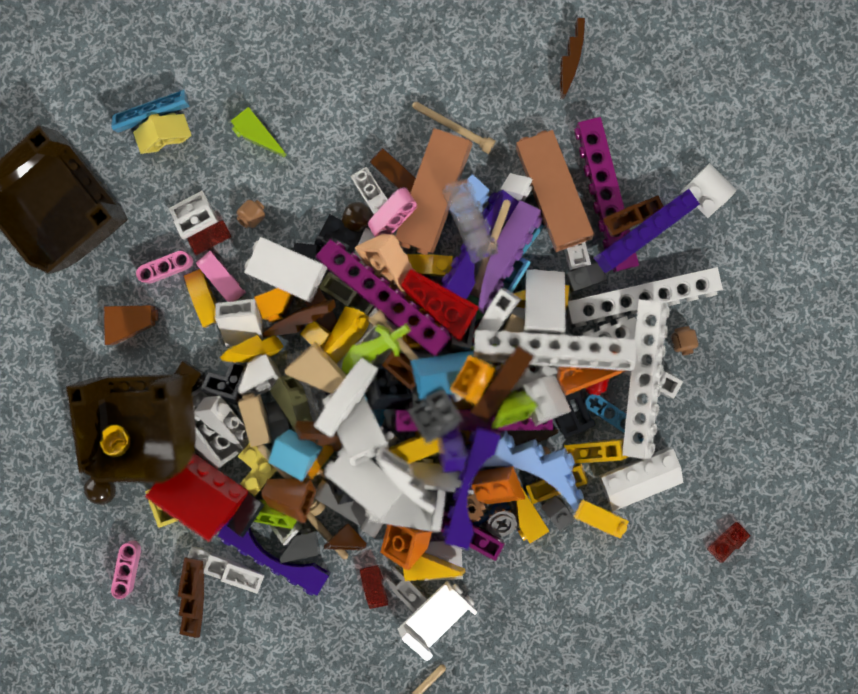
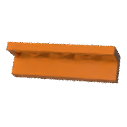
M561 366L558 368L556 379L566 396L629 370Z

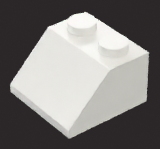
M266 354L258 355L252 359V362L248 363L238 389L242 395L252 392L254 395H262L270 391L277 379L282 376L276 363Z
M555 375L525 384L519 390L520 392L525 391L538 406L531 414L535 426L571 412Z

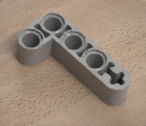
M321 480L316 488L314 498L361 526L360 529L366 534L376 537L383 523L368 521L369 516H365L366 509L356 500L338 505L327 480Z

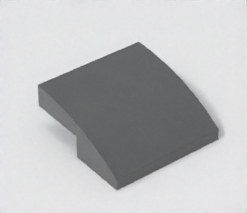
M444 389L427 396L425 403L408 410L411 419L426 444L441 437L462 421Z

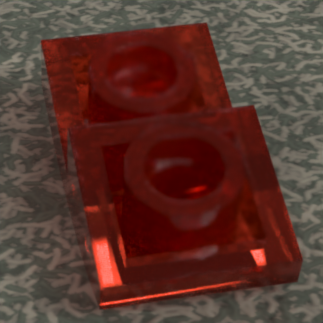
M221 220L188 237L187 241L195 256L230 239L232 236L224 221Z
M735 522L707 550L719 563H723L751 535L738 522Z
M379 565L361 568L360 575L369 609L388 606L389 600L383 586L384 579Z

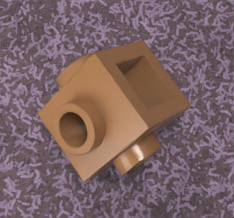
M475 493L468 494L467 510L471 522L479 521L480 517L484 516L482 510L486 509L485 505L477 500ZM474 506V509L468 510V507Z

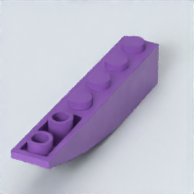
M521 200L501 231L486 267L479 301V309L483 314L488 310L496 293L503 289L505 278L510 277L514 269V263L516 260L519 261L521 259L524 246L528 245L533 238V231L535 228L538 229L542 223L541 210Z

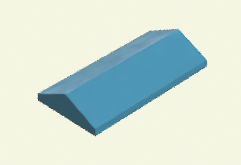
M185 90L114 114L111 124L112 129L119 133L146 122L148 117L153 114L165 116L190 107Z
M474 351L411 360L419 399H426L427 396L443 389L447 395L455 394L450 391V388L468 356L474 357ZM485 362L491 367H493L491 362Z

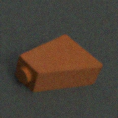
M151 305L104 306L105 345H116L155 326V321H158L159 317L158 310H155V306Z
M304 478L303 481L299 479H267L265 487L262 489V497L268 507L300 522H306L316 494V489L311 479Z

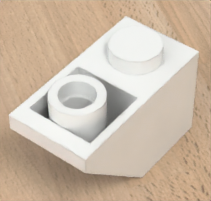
M510 173L500 191L504 190L516 200L524 202L533 188L530 186L533 179Z

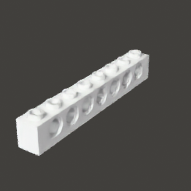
M718 267L568 301L566 309L570 325L575 324V327L587 325L586 321L594 320V323L606 321L605 317L611 315L613 319L624 317V312L631 311V314H637L641 293L646 294L650 301L668 302V305L672 306L680 304V300L685 298L689 302L698 300V295L705 294L706 297L718 295L717 291L723 290ZM697 280L703 283L702 290L696 288ZM678 285L684 287L685 292L683 295L677 292ZM660 289L666 292L664 299H661L658 295ZM623 297L629 300V306L627 308L621 305V299ZM604 301L608 302L611 306L609 312H605L602 309ZM585 306L591 307L592 314L590 316H586L583 313Z
M639 300L635 331L636 363L633 371H631L623 456L647 459L651 458V455L654 454L655 444L653 443V437L657 432L655 418L659 413L657 400L661 394L659 382L663 374L661 363L662 357L665 355V346L663 345L664 338H666L668 332L666 318L669 317L670 313L668 302ZM652 316L656 317V324L654 326L650 323ZM651 335L654 337V343L652 345H650L648 342V338ZM648 355L652 357V363L650 365H648L646 362V358ZM646 374L650 377L649 384H646L644 381ZM643 394H646L648 397L646 404L642 401ZM641 413H643L646 417V421L644 423H642L640 420ZM639 433H642L644 437L643 442L638 440Z
M625 316L617 319V324L611 326V323L599 326L600 330L594 332L592 329L582 334L592 338H599L601 336L608 337L609 339L627 338L635 340L637 321L635 317L628 319ZM616 329L620 331V338L615 334ZM502 365L495 367L496 371L493 374V378L495 377V373L499 370V368ZM535 365L534 373L529 370L528 366L512 391L540 378L558 373V368L561 366Z
M476 330L474 358L484 362L504 363L515 349L511 345H520L535 355V358L530 363L532 365L633 371L636 363V340H629L627 338L609 339L608 337L592 338L588 336L575 337L566 334L559 336L547 333H510L509 331L494 332L489 330Z

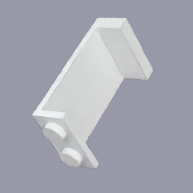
M260 237L259 241L257 240L253 246L254 252L245 264L244 273L312 303L328 267Z
M526 269L524 284H526L525 325L523 332L563 335L565 332V272Z
M334 393L329 394L325 399H322L325 407L334 395ZM363 395L360 402L354 404L348 417L342 419L336 430L352 466L378 455L380 446L389 450L387 441Z
M343 447L337 454L339 458L335 462L331 461L324 469L326 471L325 477L327 479L330 478L380 522L402 496L403 492L370 459L352 466Z
M428 491L436 496V509L432 513L416 504L403 493L380 522L367 509L365 516H369L368 521L438 533L441 529L446 491Z
M448 580L397 629L401 638L426 661L433 656L429 647L468 609L474 615L477 613L473 606L475 602L468 595L465 597L462 594L461 588L457 584L452 585Z

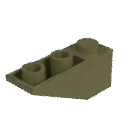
M289 375L279 377L270 392L296 431V421H313L306 394L298 379Z

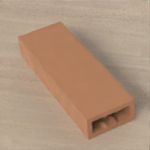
M435 128L433 129L411 191L417 207L399 226L395 236L400 246L410 249V246L416 247V252L428 255V252L434 254L473 145L470 140Z
M544 130L536 136L521 138L519 142H516V150L526 177L533 179L530 184L533 187L532 193L538 208L541 210V216L555 252L592 240L594 233L553 130L548 132Z

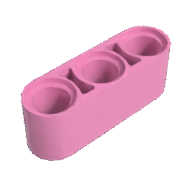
M401 188L397 190L368 221V226L374 237L381 234L392 235L416 209L417 204L408 189Z
M211 250L196 262L197 266L227 302L237 301L246 293Z
M177 251L141 265L136 271V277L141 282L154 283L189 269L193 265V258L184 251ZM182 256L187 258L184 265L179 264V259ZM164 263L169 265L166 272H162L161 269ZM146 270L151 272V276L148 279L144 278Z
M129 541L119 549L111 587V593L117 599L125 598L134 588L141 553V546L136 541ZM128 546L133 548V555L127 552ZM124 565H126V566L129 567V569H130V573H129V574H127V573L124 572V570H123V566H124ZM120 584L125 586L126 592H122L119 589Z

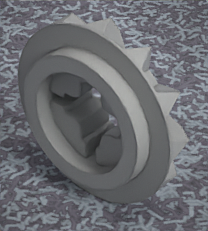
M503 509L500 512L495 510V514L489 515V520L486 521L487 529L494 536L509 535L517 526V518L511 510L505 511ZM498 521H505V523L498 524Z

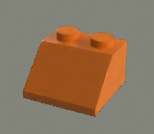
M513 466L477 471L472 488L478 501L486 504L525 500L524 492Z
M387 524L380 553L404 569L410 570L428 549L432 532Z

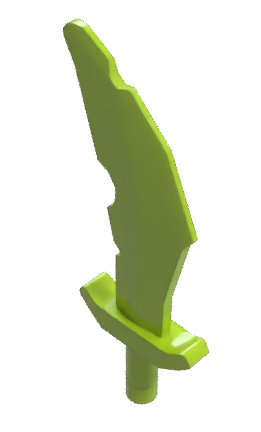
M378 324L375 330L381 336L368 342L352 345L342 361V370L348 375L361 358L371 363L376 358V354L379 355L389 348L394 351L395 356H398L400 344L397 339L411 331L410 326L405 324L391 333L387 327Z

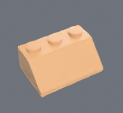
M381 234L355 247L365 266H370L375 271L374 275L376 277L386 279L393 291L397 289L404 296L407 295L400 286L409 270L414 269L394 235Z

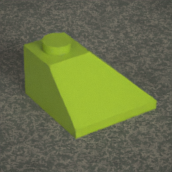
M511 391L496 414L491 425L492 430L529 418L538 407L536 402L525 391Z

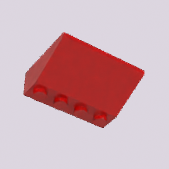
M193 454L190 462L180 473L163 483H155L145 495V498L209 542L236 513L247 496L248 490L196 454Z

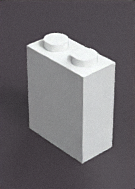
M255 299L216 303L215 319L226 347L236 346L256 335L259 336L261 341L264 340L262 334L264 333V325Z

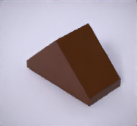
M392 351L382 365L412 391L416 386L411 360L402 352L395 356L394 351Z
M349 524L343 526L324 545V549L360 551L367 547V543Z

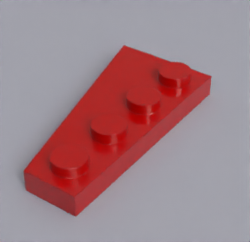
M412 269L409 270L400 286L460 342L479 308L477 305Z

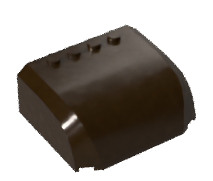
M38 125L0 159V230L27 265L33 268H37L46 274H51L70 267L95 249L128 220L125 212L68 140L57 130Z
M190 375L104 376L90 378L66 386L79 473L91 476V480L95 482L163 483L180 473L190 462L196 445L195 413ZM110 425L123 427L131 438L129 449L121 456L112 457L105 454L100 445V442L103 440L102 431Z

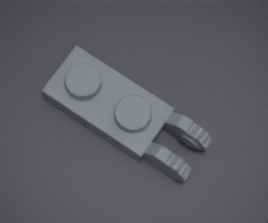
M393 566L391 568L393 573L401 581L396 584L387 574L383 576V579L414 613L428 598L412 581H405L404 574L396 566Z

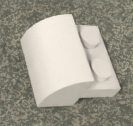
M709 163L681 192L683 193L690 189L700 203L697 208L709 218L732 197L737 189Z
M203 191L169 208L174 219L173 222L181 238L184 240L218 222L217 215Z

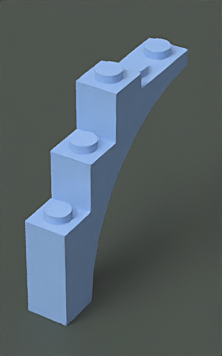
M506 430L500 432L501 437L496 454L481 467L513 466L514 468L528 471L555 487L564 496L573 511H577L584 497L582 491L578 490L575 485L576 481L572 474L575 462L573 456L568 454L566 448L545 455L542 445H538L536 439L515 446L513 437L509 436ZM472 443L466 445V447H465V449H464L465 452H466V449H469V450H470Z

